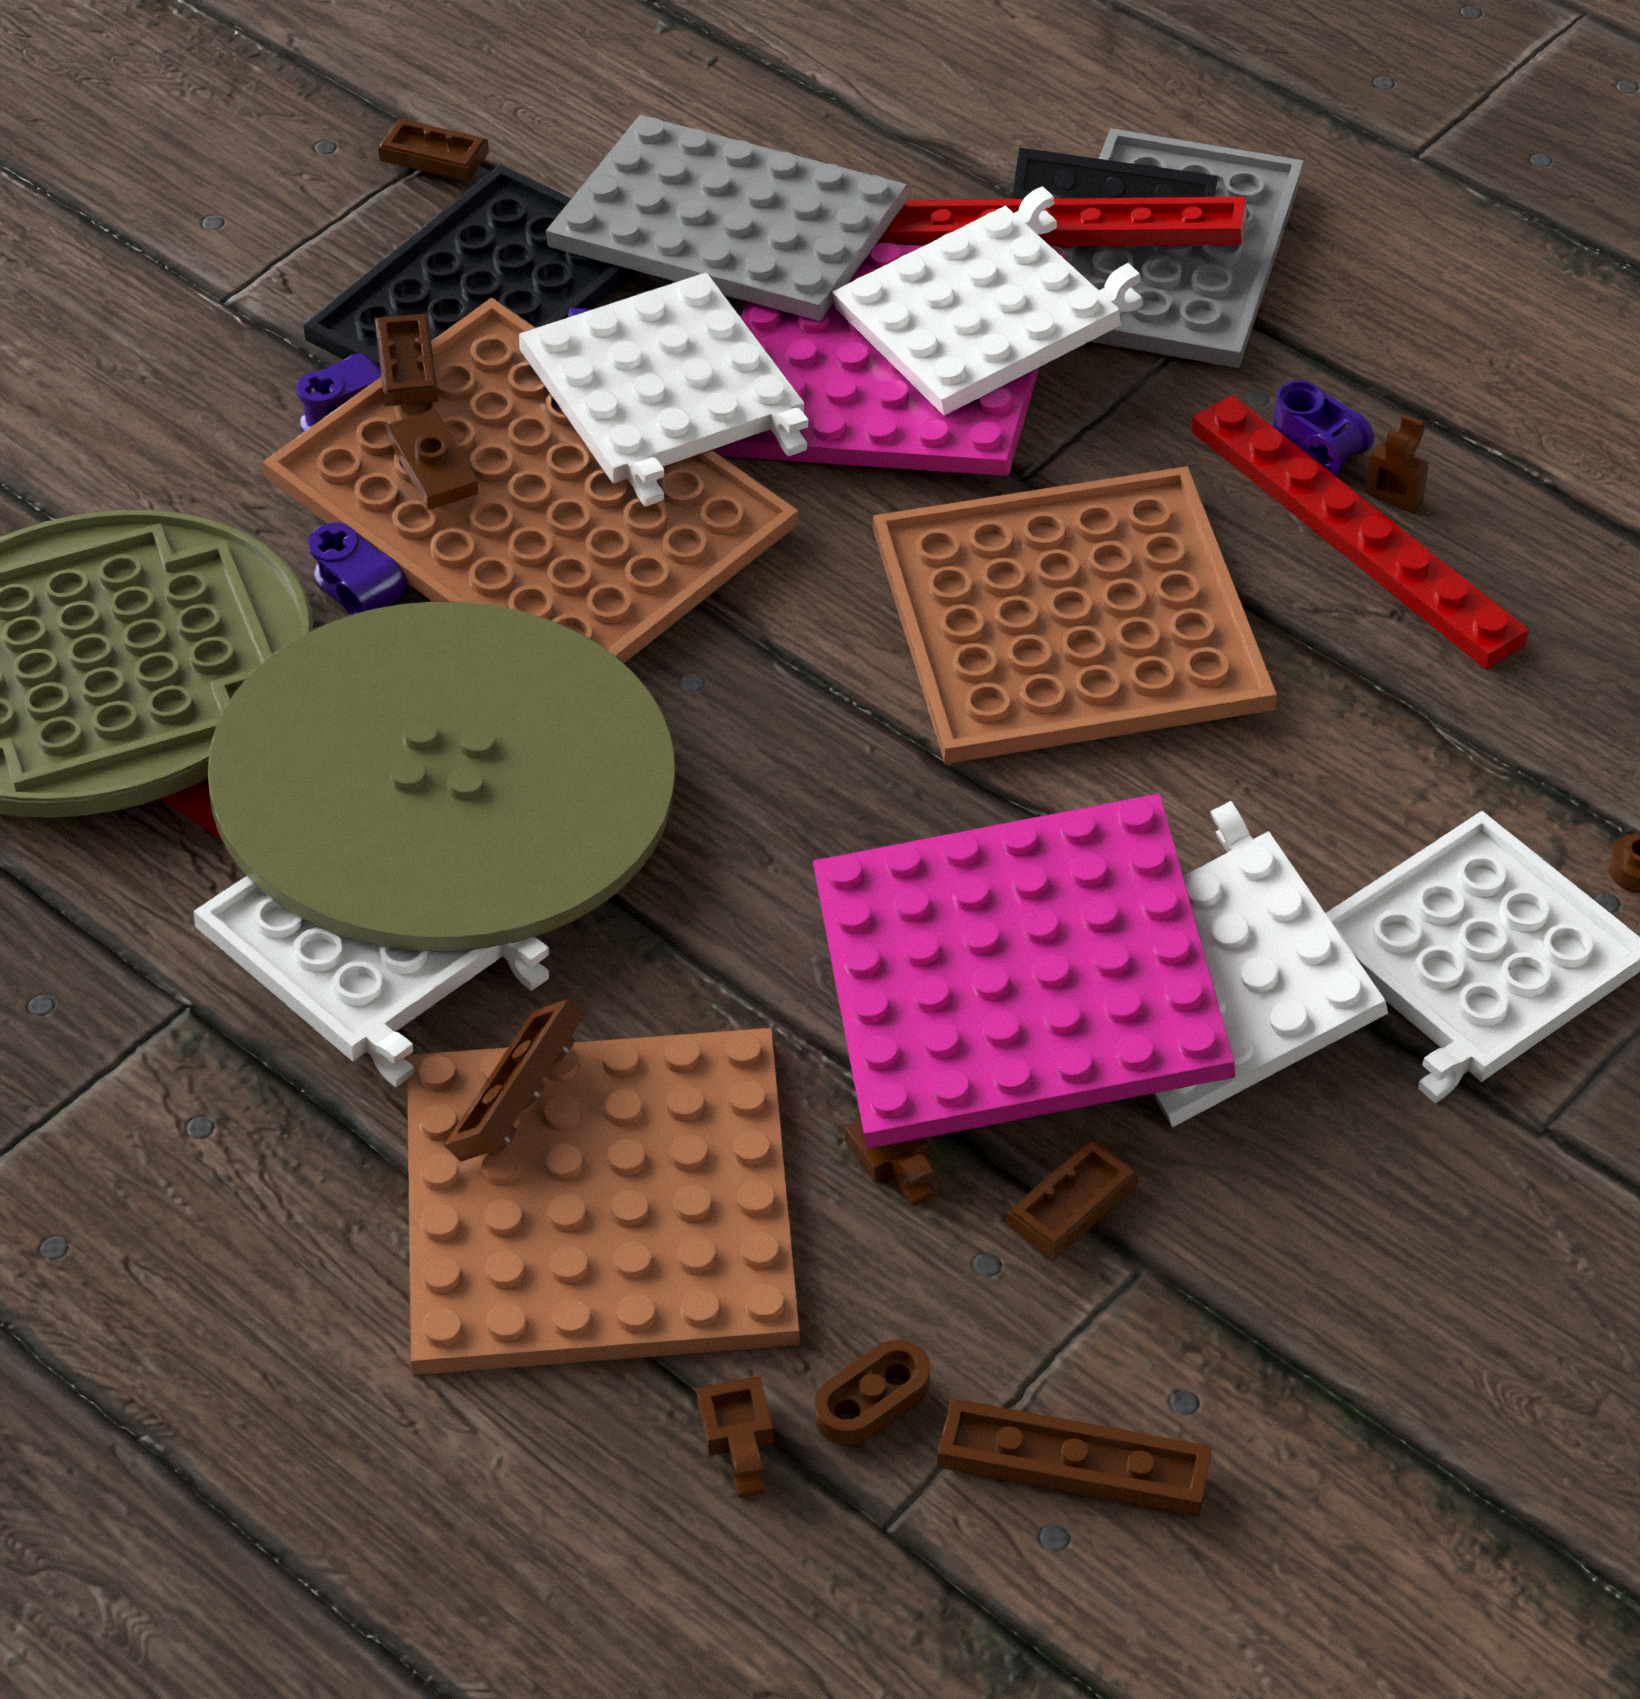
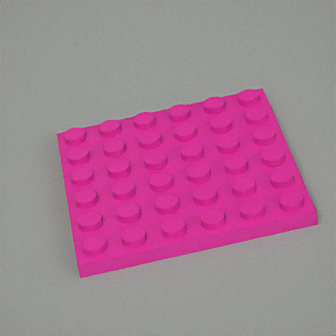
M876 243L847 284L923 246ZM1058 253L1067 261L1066 254ZM746 301L741 319L804 402V414L808 418V427L799 431L807 442V450L788 457L782 450L777 437L770 429L712 449L718 455L723 457L1009 476L1039 367L944 416L835 308L834 303L821 321Z
M1160 793L813 860L867 1149L1236 1077L1233 1055Z

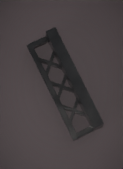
M1019 147L1011 198L1024 199L1029 193L1042 186L1054 196V199L1217 197V193L1221 194L1224 179L1217 175Z

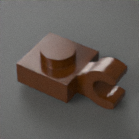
M1404 414L1401 418L1399 432L1390 430L1387 434L1386 442H1381L1370 455L1366 494L1411 514H1414L1424 501L1429 462L1415 457V452L1424 433V421Z
M861 1118L844 1126L846 1144L874 1183L892 1176L904 1197L912 1206L935 1196L933 1188L926 1180L934 1176V1171L927 1160L929 1159V1143L925 1138L867 1149Z
M751 1377L696 1388L697 1405L709 1456L729 1452L738 1498L763 1494L764 1486L761 1478L763 1467L758 1447L774 1444V1434L761 1377Z

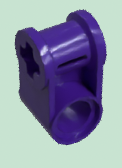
M358 353L325 369L308 373L301 377L297 382L296 392L297 397L303 402L304 415L301 417L300 423L302 433L381 377L380 367L368 355Z
M1297 380L1282 385L1278 390L1273 427L1333 475H1337L1344 469L1345 461L1351 456L1363 454L1372 447L1374 433L1366 418L1359 412L1347 408L1322 392L1316 385L1307 381Z
M328 523L316 528L310 535L308 541L310 554L318 562L314 571L316 585L343 606L349 615L388 607L408 592L407 579L397 563L388 555L380 553L354 532L351 527L342 523Z

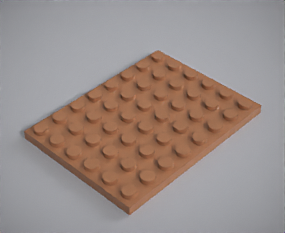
M493 298L486 301L431 341L438 402L385 407L382 378L380 377L262 462L266 479L327 524L342 523L351 527L354 532L380 553H384L393 559L404 573L408 584L432 602L487 604L543 617L593 640L616 656L623 664L798 525L799 510L712 450L663 466L664 477L657 479V483L664 492V500L646 507L639 500L634 487L628 479L613 484L520 351L519 334L535 329V327ZM436 409L478 481V494L428 510L387 439L386 425Z

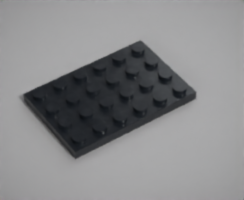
M500 164L303 324L305 340L343 360L354 354H366L380 367L375 318L428 314L432 341L486 301L493 298L533 327L538 328L568 318L570 308L593 309L636 271L548 247L546 230L572 198Z

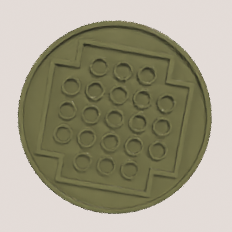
M115 510L72 515L42 522L0 537V814L20 817L57 818L112 812L172 795L207 779L209 750L215 728L224 708L238 687L272 654L298 637L315 629L306 591L297 574L287 562L266 544L229 525L203 517L157 510Z
M421 602L382 607L346 616L298 637L266 659L238 687L223 710L215 728L209 750L208 782L211 810L217 830L228 852L243 873L262 892L279 905L312 924L361 942L419 951H461L514 943L550 932L594 910L619 892L640 871L654 852L665 831L672 808L675 762L668 726L649 690L616 656L593 640L551 620L519 610L467 602Z

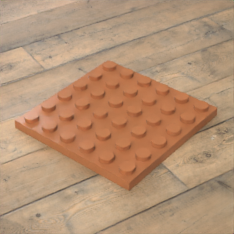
M1188 466L873 515V532L945 764L1275 710L1276 691Z
M771 1028L574 1042L570 1051L560 1061L553 1064L542 1081L545 1083V1089L533 1104L522 1110L513 1124L516 1128V1133L509 1144L495 1155L484 1154L462 1162L444 1144L509 1047L407 1056V1061L414 1067V1074L407 1079L410 1335L413 1375L800 1345Z

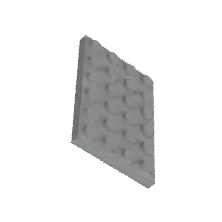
M639 115L546 230L548 247L675 282L707 272L723 295L821 321L834 303L832 292L847 285L907 202V184L839 167L835 164H827L800 157L789 152H781L750 144L746 141L723 137L700 129H693L657 118Z
M1110 128L1099 159L1220 176L1224 180L1221 194L1217 193V197H1246L1247 218L1242 245H1226L1222 247L1210 245H1176L1173 247L1124 246L1119 248L1110 246H1075L1064 248L1063 253L1066 254L1067 262L1098 290L1104 288L1108 277L1115 270L1127 263L1140 273L1141 282L1131 288L1142 297L1143 306L1130 312L1120 313L1121 326L1090 342L1240 368L1301 182L1304 160Z

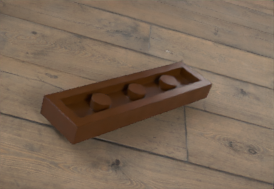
M951 1398L938 1449L937 1467L1200 1517L1210 1467L1212 1446Z

